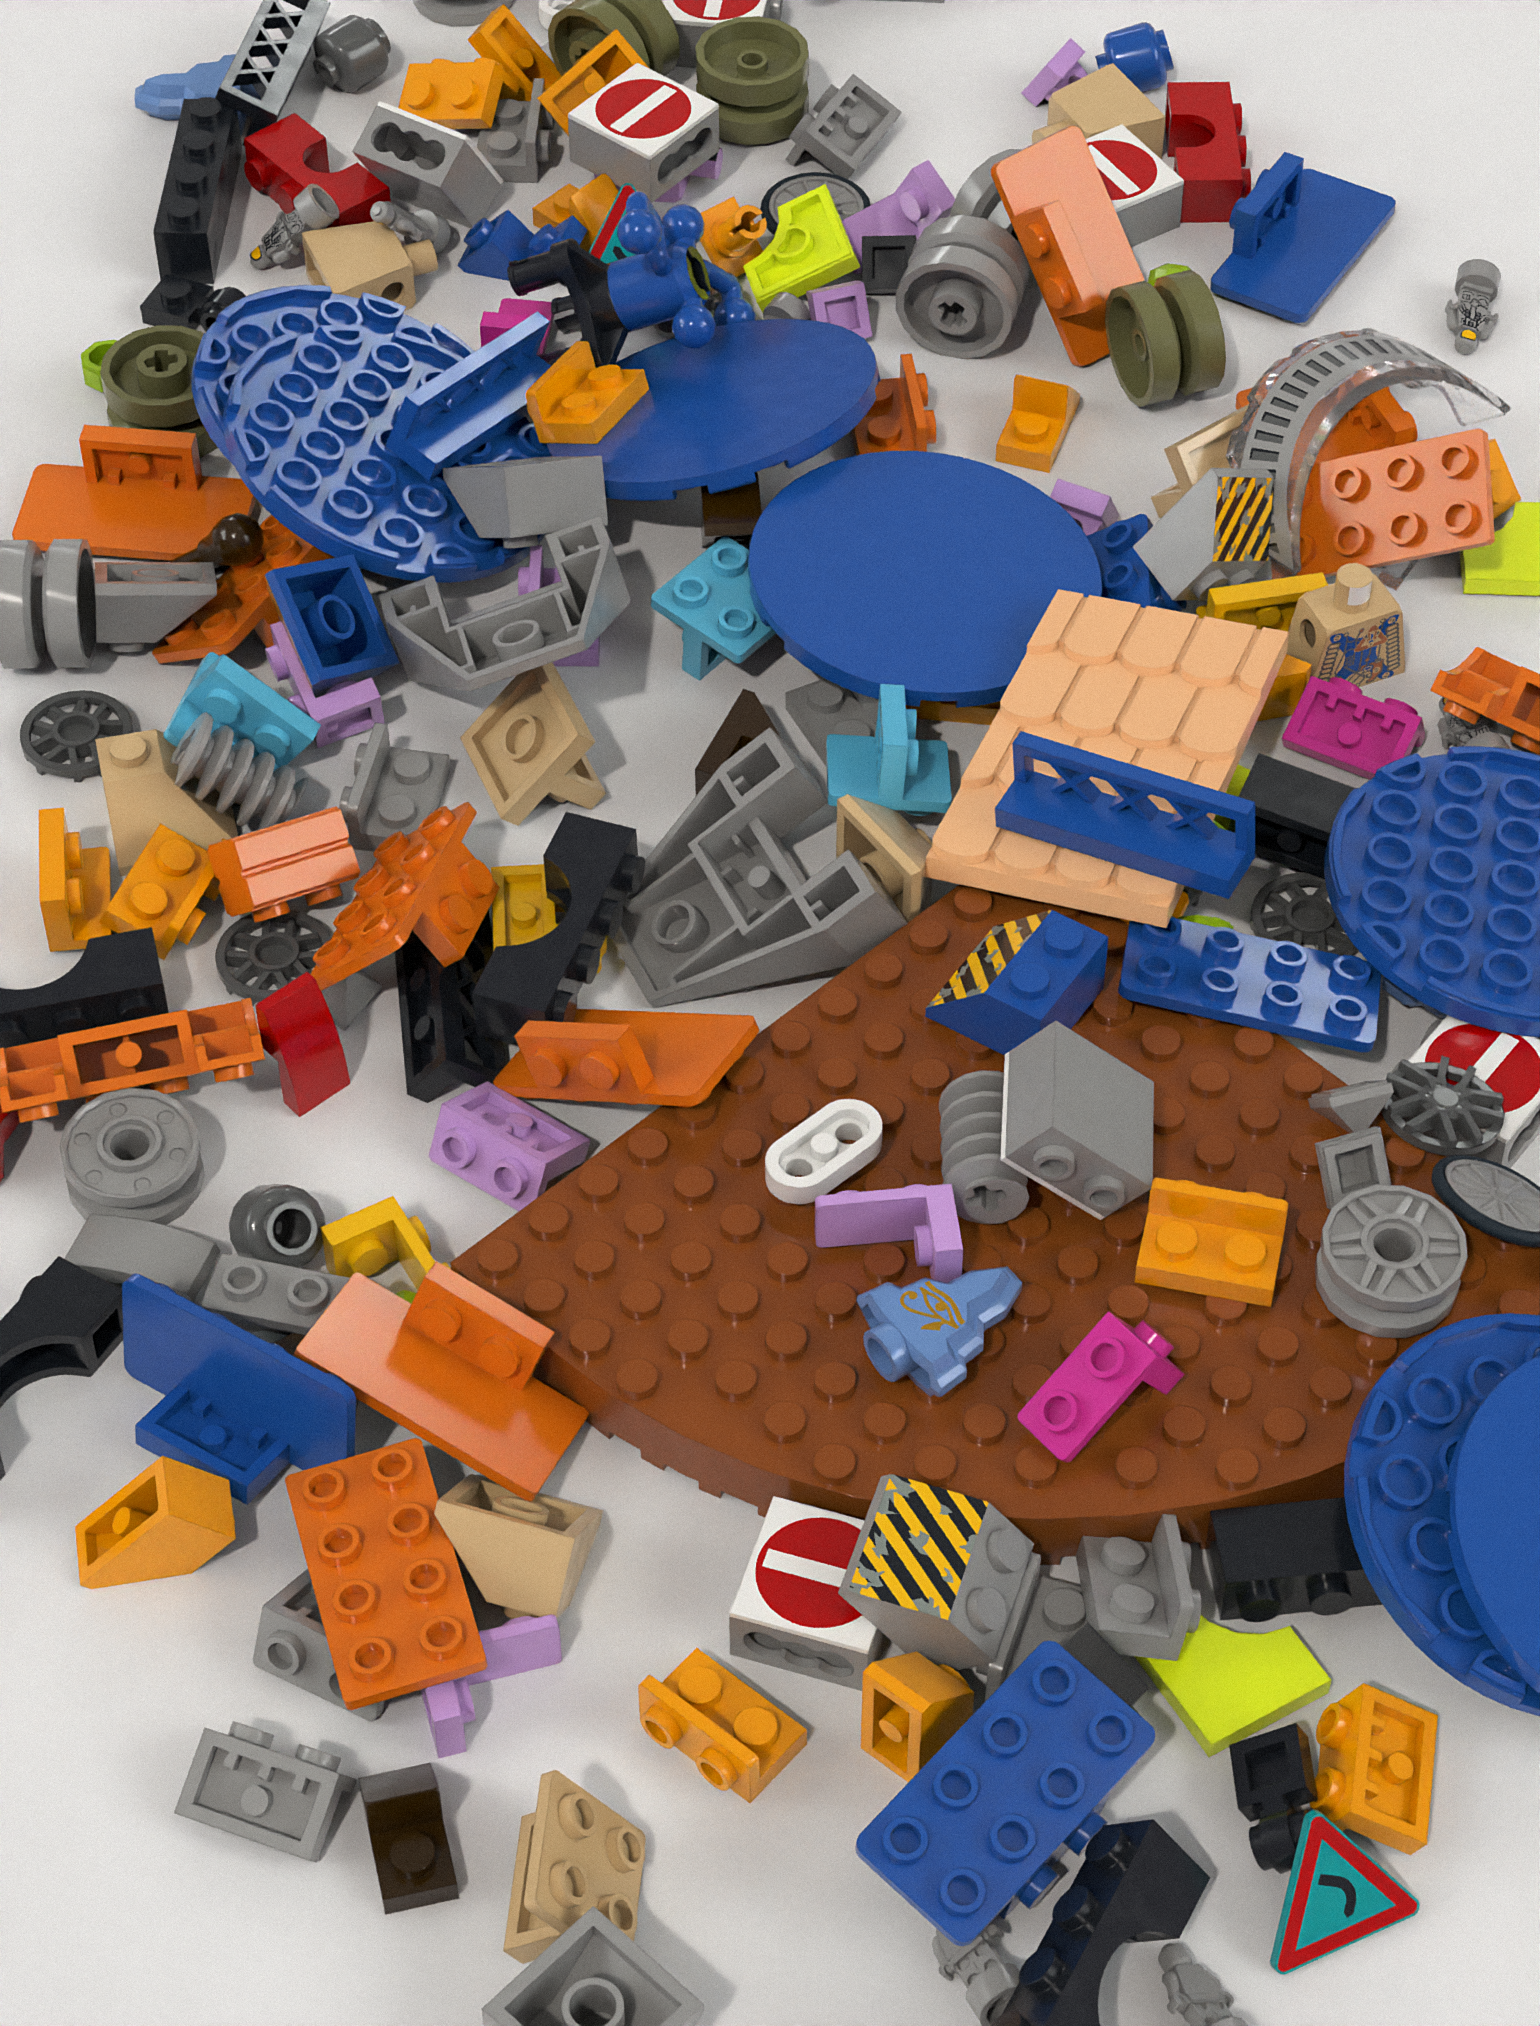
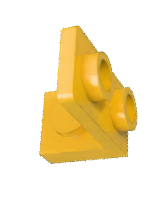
M394 1196L320 1227L326 1268L333 1275L351 1278L354 1273H361L364 1276H370L381 1270L385 1265L398 1260L418 1291L425 1275L435 1263L430 1254L431 1244L423 1224L415 1215L407 1218ZM446 1262L441 1263L442 1265L451 1269Z

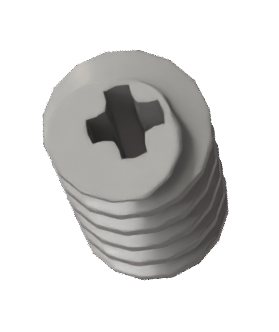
M207 712L202 713L188 728L172 755L170 763L179 766L174 785L180 788L191 778H198L199 783L195 798L201 801L213 790L220 792L216 811L221 814L234 803L240 805L236 824L240 827L244 826L255 816L261 819L258 830L285 822L303 796L309 778H303L294 784L296 772L293 767L282 765L274 771L275 758L271 753L262 752L253 758L255 746L249 739H241L232 746L234 738L232 728L224 725L211 733L213 726L212 715Z
M981 1070L964 1074L950 1082L942 1091L939 1101L943 1184H952L957 1216L980 1224H1000L1011 1220L1026 1208L1029 1200L1026 1188L1028 1177L1000 1160L1004 1073L1000 1071Z

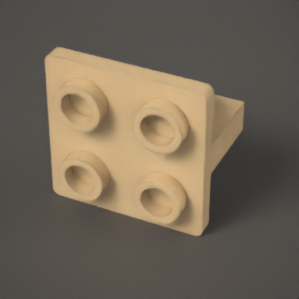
M557 1770L541 1775L536 1812L521 1817L503 1951L522 1964L534 1961L593 1906L632 1941H634L637 1929L641 1876L645 1860V1834Z

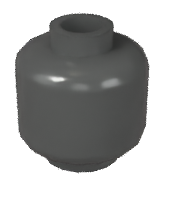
M349 15L316 37L314 43L316 59L313 61L315 72L320 80L329 87L335 85L340 90L348 93L358 91L386 71L389 62L388 54L391 50L390 42L384 30L373 19Z
M288 1184L257 1186L245 1193L233 1207L229 1221L230 1241L238 1256L301 1268L311 1262L322 1248L323 1238L320 1227L326 1225L325 1215L318 1201L304 1189Z

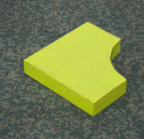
M826 184L777 207L779 224L773 240L759 256L743 266L762 313L779 292H788L796 297H800L806 294V291L819 288L861 267Z
M1515 502L1513 517L1502 529L1494 532L1495 540L1493 544L1460 551L1463 594L1540 596V502Z
M1201 1615L1197 1630L1194 1633H1186L1177 1661L1134 1656L1208 1757L1228 1748L1229 1745L1243 1740L1328 1694L1331 1685L1330 1677L1290 1626L1265 1634L1238 1633L1211 1623Z

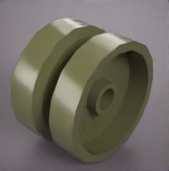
M575 0L553 15L548 28L549 50L561 76L573 66L574 62L615 29L621 33L651 70L663 76L674 70L680 57L679 36L673 18L661 0Z
M754 16L736 17L717 23L701 35L695 46L696 92L719 104V138L743 145L769 144L788 138L805 114L809 113V91L807 84L809 76V51L807 40L796 28L780 20Z
M1190 269L1160 277L1156 280L1154 286L1146 281L1120 286L1110 291L1106 301L1105 312L1107 344L1119 383L1131 402L1138 407L1173 399L1176 391L1186 396L1219 387L1224 377L1226 363L1224 332L1219 311L1211 291L1199 274Z
M156 325L133 331L116 341L103 356L100 370L103 393L108 403L107 417L109 426L196 433L200 458L217 449L218 447L210 438L201 422L192 394L191 374L193 361L204 333L184 326Z

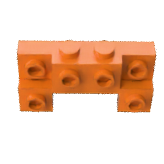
M1476 647L1456 668L1449 671H1439L1430 691L1447 699L1442 709L1443 711L1476 725L1480 715L1492 719L1515 731L1510 742L1540 755V674L1523 666L1519 667L1479 647Z
M251 998L241 999V1001L192 1011L185 1009L57 1035L58 1038L0 1048V1104L2 1113L17 1111L19 1122L23 1123L59 1115L57 1102L85 1098L86 1103L103 1093L149 1085L150 1090H157L163 1094L175 1093L190 1089L188 1077L213 1071L215 1083L253 1076L252 1063L265 1060L252 1000Z

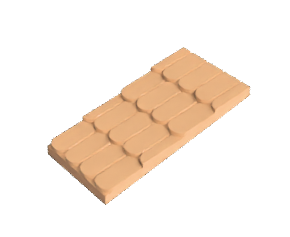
M1058 589L1027 644V653L1000 700L998 713L961 777L960 789L933 836L932 847L925 861V877L1167 928L1185 885L996 827L995 807L1014 781L1012 743L1020 731L1226 793L1287 653L1289 632L1263 627L1261 630L1257 629L1255 625L1206 616L1202 619L1198 618L1199 615L1152 606L1143 608L1141 604L1089 595L1088 597H1083L1084 594ZM1033 759L1035 772L1055 778L1061 777L1049 763ZM1095 777L1089 778L1101 792L1113 796L1119 795L1107 781ZM1154 795L1147 796L1159 810L1172 814L1177 813L1166 799ZM1213 813L1206 814L1212 821L1216 816Z

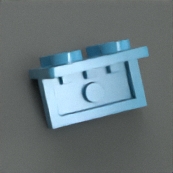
M727 536L720 538L651 595V607L684 629L682 633V670L699 681L726 658L734 663H742L776 634L771 626L766 627L762 623L750 596L748 574L749 550Z
M210 652L202 659L163 736L168 742L177 747L192 723L202 713L207 712L213 718L211 733L220 726H229L234 732L232 746L241 739L251 740L255 746L253 758L262 752L271 753L275 758V771L282 765H287L313 742L321 724L226 655L218 656L214 652Z
M880 684L875 737L840 734L827 735L826 771L828 805L837 807V799L849 794L892 810H902L916 816H926L933 812H947L952 803L947 743L939 740L915 739L917 712L916 709H906L904 685Z

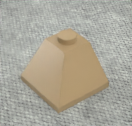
M157 729L95 739L120 876L128 875L159 824L166 826L205 850H208V845L221 842L222 838L228 840L238 836L232 806L221 814L216 811L220 792L213 790L200 801L195 798L199 783L198 778H191L180 788L174 785L179 766L174 763L171 764L170 761L176 747L164 738L163 732Z
M849 794L837 799L836 858L849 849L883 884L908 923L929 906L932 879L925 877V861L932 847L931 840L921 829H914L896 810Z
M469 1474L439 1498L434 1512L485 1601L505 1607L504 1614L511 1619L522 1616L538 1618L550 1614L558 1618L570 1606L603 1514V1510L538 1493L533 1501H525L494 1481L474 1474Z

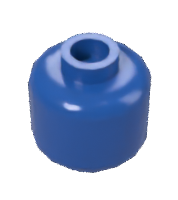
M1141 22L1109 32L1103 40L1105 53L1095 56L1098 69L1114 63L1142 93L1163 86L1167 80V71L1174 69L1163 29L1155 32L1154 27L1147 22Z

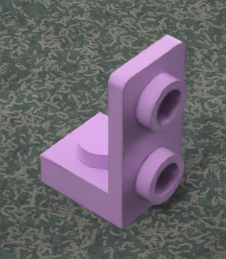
M929 160L912 168L893 194L842 220L861 266L852 271L854 274L862 273V236L916 235V240H918L924 228L940 218L950 215L955 198Z
M282 621L270 625L274 645L265 648L269 664L278 682L288 679L294 696L288 697L287 700L321 724L314 738L318 748L373 728L374 723H385L381 697L372 677L360 682H341L330 688L325 695L315 698Z
M914 1184L904 1188L863 1192L846 1190L836 1194L820 1195L815 1198V1240L817 1247L825 1248L914 1240L917 1266H929L931 1279L948 1283L962 1275L963 1245L952 1184L930 1186Z
M550 1614L538 1618L531 1616L517 1617L507 1621L501 1627L480 1631L479 1635L488 1663L485 1670L420 1690L438 1759L467 1752L463 1724L476 1720L469 1689L470 1685L555 1665L562 1661L560 1629L555 1615Z

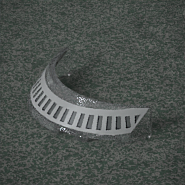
M1362 330L1341 331L1309 340L1293 348L1289 357L1278 359L1252 388L1247 396L1250 404L1245 412L1240 428L1232 430L1226 458L1231 468L1267 469L1274 477L1268 562L1253 575L1256 578L1255 582L1293 577L1301 571V513L1312 467L1330 432L1340 419L1361 400L1380 389L1402 383L1409 389L1417 390L1433 386L1444 395L1461 426L1502 417L1511 410V407L1486 387L1426 351L1388 334Z

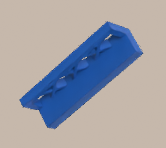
M537 311L406 395L385 447L430 481L443 472L442 468L452 466L528 415L526 391L551 367L550 364L537 355L550 321Z
M1020 731L1012 743L1014 781L995 807L996 827L1226 899L1231 897L1255 858L1254 801ZM1033 759L1049 763L1061 777L1055 778L1035 772ZM1095 777L1107 781L1119 795L1113 796L1101 792L1089 778ZM1154 795L1166 799L1177 813L1172 814L1159 810L1147 796ZM1213 813L1235 820V833L1218 828L1206 814Z

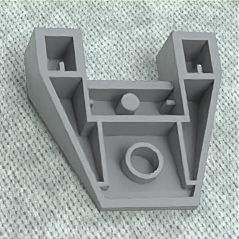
M601 516L545 535L561 581L459 618L450 619L434 575L378 595L386 624L408 680L473 691L587 650L631 602Z
M771 727L720 765L647 857L643 879L638 891L635 894L628 892L623 902L620 927L612 941L646 1000L654 1008L850 966L907 924L883 884L849 849L809 880L805 879L781 838L827 804L828 799L805 763Z

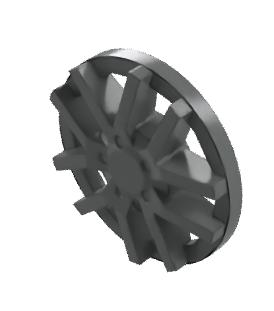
M79 690L54 695L36 705L23 720L20 729V742L25 759L36 767L37 773L40 775L49 773L62 777H74V782H82L81 776L98 772L100 777H102L95 739L134 733L128 710L118 700L100 692ZM69 704H76L72 712L67 713L59 709ZM90 704L99 706L93 714L87 712ZM112 712L119 718V720L107 719ZM45 716L54 723L49 724L40 721V719ZM31 733L40 738L31 742ZM89 756L92 758L90 762L78 764L80 757ZM67 760H70V763H71V764H62V763H64V762L67 761Z
M1306 872L1286 874L1268 882L1255 896L1250 917V928L1255 936L1275 941H1290L1300 946L1303 944H1313L1316 950L1338 955H1356L1359 952L1349 937L1344 934L1345 931L1341 927L1331 904L1326 900L1329 896L1326 890L1325 879ZM1310 885L1319 888L1313 895H1307L1300 886ZM1285 890L1292 900L1288 902L1277 892ZM1265 903L1274 910L1261 913ZM1280 927L1269 932H1267L1266 930L1267 928ZM1326 945L1335 949L1326 951Z
M290 910L287 914L254 923L252 914H249L233 923L221 936L215 953L217 972L221 981L226 986V991L230 995L234 993L244 999L251 998L252 1005L254 1006L256 1002L262 1001L277 991L268 990L273 984L279 990L288 984L286 979L290 977L298 978L305 972L310 973L307 969L315 967L316 963L313 961V956L317 952L311 950L320 948L331 937L318 920L299 911ZM271 923H286L284 933L271 932ZM262 925V935L259 937L244 933L255 926ZM298 926H301L312 932L310 934L295 936ZM234 946L246 951L229 950V948ZM227 966L236 967L239 969L236 970L233 974H231ZM253 977H258L251 987L245 985Z
M1442 1056L1440 1063H1411L1408 1060L1400 1062L1397 1070L1387 1074V1083H1392L1393 1095L1400 1100L1393 1102L1391 1096L1381 1110L1382 1116L1388 1126L1411 1145L1439 1155H1471L1487 1149L1498 1138L1505 1117L1502 1106L1504 1098L1502 1093L1494 1092L1489 1085L1475 1076L1477 1070L1475 1067L1469 1065L1467 1070L1448 1065L1450 1058ZM1446 1078L1459 1083H1457L1456 1085L1449 1084L1446 1082ZM1415 1116V1118L1408 1122H1405L1402 1119L1404 1117ZM1478 1127L1489 1129L1482 1135ZM1428 1130L1435 1131L1439 1139L1425 1136L1422 1133ZM1458 1131L1466 1141H1457L1455 1132Z

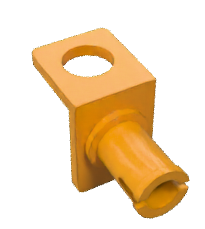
M733 196L701 212L705 223L704 234L700 239L702 246L714 265L728 273H732L736 277L745 273L743 268L745 264L763 252L757 239L764 234L767 221L766 218L758 221L756 224L753 221L763 213L759 208L752 205H745L740 208Z

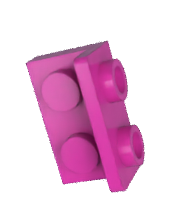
M1311 676L1281 739L1283 746L1370 780L1375 777L1377 769L1395 760L1409 756L1414 746L1421 747L1426 735L1422 717L1417 716L1418 712L1407 703L1393 698H1386L1384 702H1380L1362 695V690L1347 680L1332 677L1327 682Z

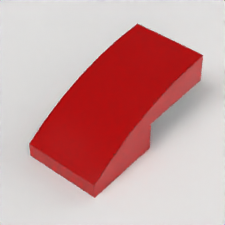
M305 972L255 1005L263 1049L278 1062L283 1101L297 1116H303L350 1084L348 1067L339 1034L317 981L310 973Z

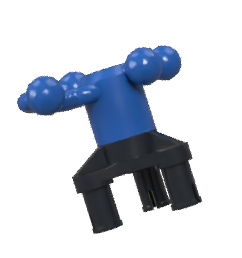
M640 191L633 192L628 196L626 214L619 222L617 230L621 246L626 251L636 255L606 264L582 249L576 240L570 238L552 244L550 251L519 261H511L508 263L509 267H507L510 285L519 297L558 283L567 287L570 295L557 297L552 300V315L570 309L574 310V314L554 320L555 324L564 333L576 327L581 328L582 338L580 341L589 342L596 368L604 365H616L617 358L629 332L673 319L672 331L676 340L682 346L697 349L711 341L717 326L756 320V314L752 305L743 299L742 289L737 279L713 263L702 259L696 249V244L703 236L705 227L701 213L692 206L681 204L670 208L661 220L648 196ZM710 287L718 291L722 302L719 303L714 311V317L707 308L703 307L709 299ZM570 347L548 354L543 353L538 356L552 366Z

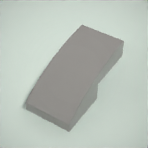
M90 1214L67 1253L65 1260L109 1283H123L132 1274L137 1273L155 1283L167 1285L176 1294L194 1302L221 1251L216 1243L211 1240L167 1225L130 1217Z

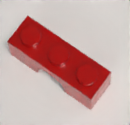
M1167 82L1164 130L1167 156L1174 157L1173 171L1184 180L1180 223L1229 222L1232 209L1237 200L1241 197L1246 198L1251 192L1250 168H1242L1246 165L1247 144L1246 136L1240 135L1242 129L1241 103H1233L1230 82Z
M296 113L244 138L247 160L244 163V171L249 183L254 189L263 191L279 204L282 211L286 214L295 210L294 198L309 184H316L324 189L338 207L339 217L327 228L373 222L370 216L372 205L378 201L391 202L390 188L358 162L341 171L330 173L326 137Z

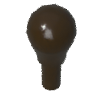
M240 513L227 515L216 523L211 532L199 542L197 548L171 560V562H213L214 569L222 566L247 564L252 562L261 553L264 543L263 531L258 522L248 515Z

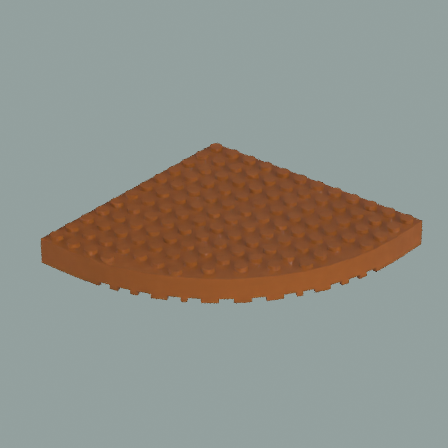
M960 884L758 1033L744 1050L743 1055L730 1067L705 1101L689 1108L669 1105L660 1106L450 1262L452 1271L555 1332L532 1377L584 1407L589 1412L586 1422L608 1439L616 1435L640 1449L641 1458L664 1471L669 1466L677 1472L699 1481V1490L720 1499L726 1493L757 1506L758 1515L764 1518L773 1496L865 1520L881 1476L894 1474L990 1502L1034 1543L1032 1552L1041 1555L1040 1565H1060L1061 1557L1076 1556L1082 1536L1126 1537L1134 1541L1151 1542L1162 1514L1176 1515L1181 1541L1188 1542L1189 1544L1198 1543L1200 1550L1205 1549L1210 1511L1342 1498L1344 1497V1466L1347 1444L1355 1418L1364 1399L1376 1381L1404 1351L1432 1332L1461 1320L1484 1315L1508 1313L1540 1315V1247L1521 1246L1497 1239L1468 1224L1453 1212L1466 1235L1468 1258L1460 1278L1459 1292L1450 1314L1433 1329L1407 1338L1375 1337L1350 1328L1328 1310L1316 1289L1315 1261L1321 1247L1320 1237L1323 1226L1331 1211L1326 1205L1315 1143L1350 1133L1312 1110L1308 1102V1098L1312 1097L1311 1094L1347 1086V1084L1277 1033L1124 999L1118 993L1128 924L1121 919ZM1054 910L1108 936L1104 988L1071 1030L1154 1082L1153 1179L1188 1180L1203 1186L1243 1193L1256 1192L1267 1197L1283 1199L1289 1203L1271 1307L1135 1283L1136 1265L1148 1213L1150 1190L1099 1220L1028 1177L1026 1188L1029 1200L1026 1208L1017 1217L1000 1224H980L957 1216L963 1245L962 1275L971 1270L1008 1266L1021 1280L1022 1291L1007 1316L984 1331L983 1351L966 1363V1379L943 1396L937 1397L933 1395L930 1397L916 1386L907 1375L895 1382H890L879 1374L868 1357L864 1346V1332L870 1330L856 1301L858 1295L886 1282L904 1287L925 1277L931 1279L929 1266H917L914 1240L825 1248L817 1247L815 1240V1201L807 1204H791L775 1197L769 1191L765 1181V1156L774 1142L829 1103L841 1099H856L868 1103L879 1113L883 1126L882 1147L874 1160L826 1195L846 1190L863 1192L897 1189L914 1184L927 1186L942 1185L944 1181L941 1173L943 1159L940 1144L942 1137L939 1129L941 1120L939 1101L941 1093L951 1081L967 1073L981 1070L1004 1073L1005 1056L925 1017L926 1007L993 926ZM1380 1111L1369 1128L1375 1126L1381 1128L1391 1185L1406 1186L1431 1195L1452 1211L1438 1196L1431 1180L1433 1167L1440 1159L1446 1158V1156L1422 1150L1403 1140L1388 1126ZM843 1140L841 1142L845 1144H853L856 1141ZM1108 1311L1133 1328H1136L1144 1320L1173 1345L1174 1349L1167 1358L1185 1375L1167 1395L1142 1380L1072 1461L1065 1463L1059 1460L1018 1420V1413Z

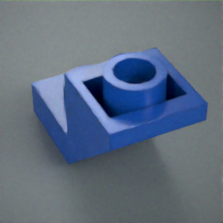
M506 210L490 222L486 218L481 219L469 230L464 238V242L468 246L457 266L465 273L509 281L507 273L509 262L519 261L550 251L552 244L570 238L576 240L580 245L587 229L572 215L556 227H553L551 224L545 225L534 235L509 210Z

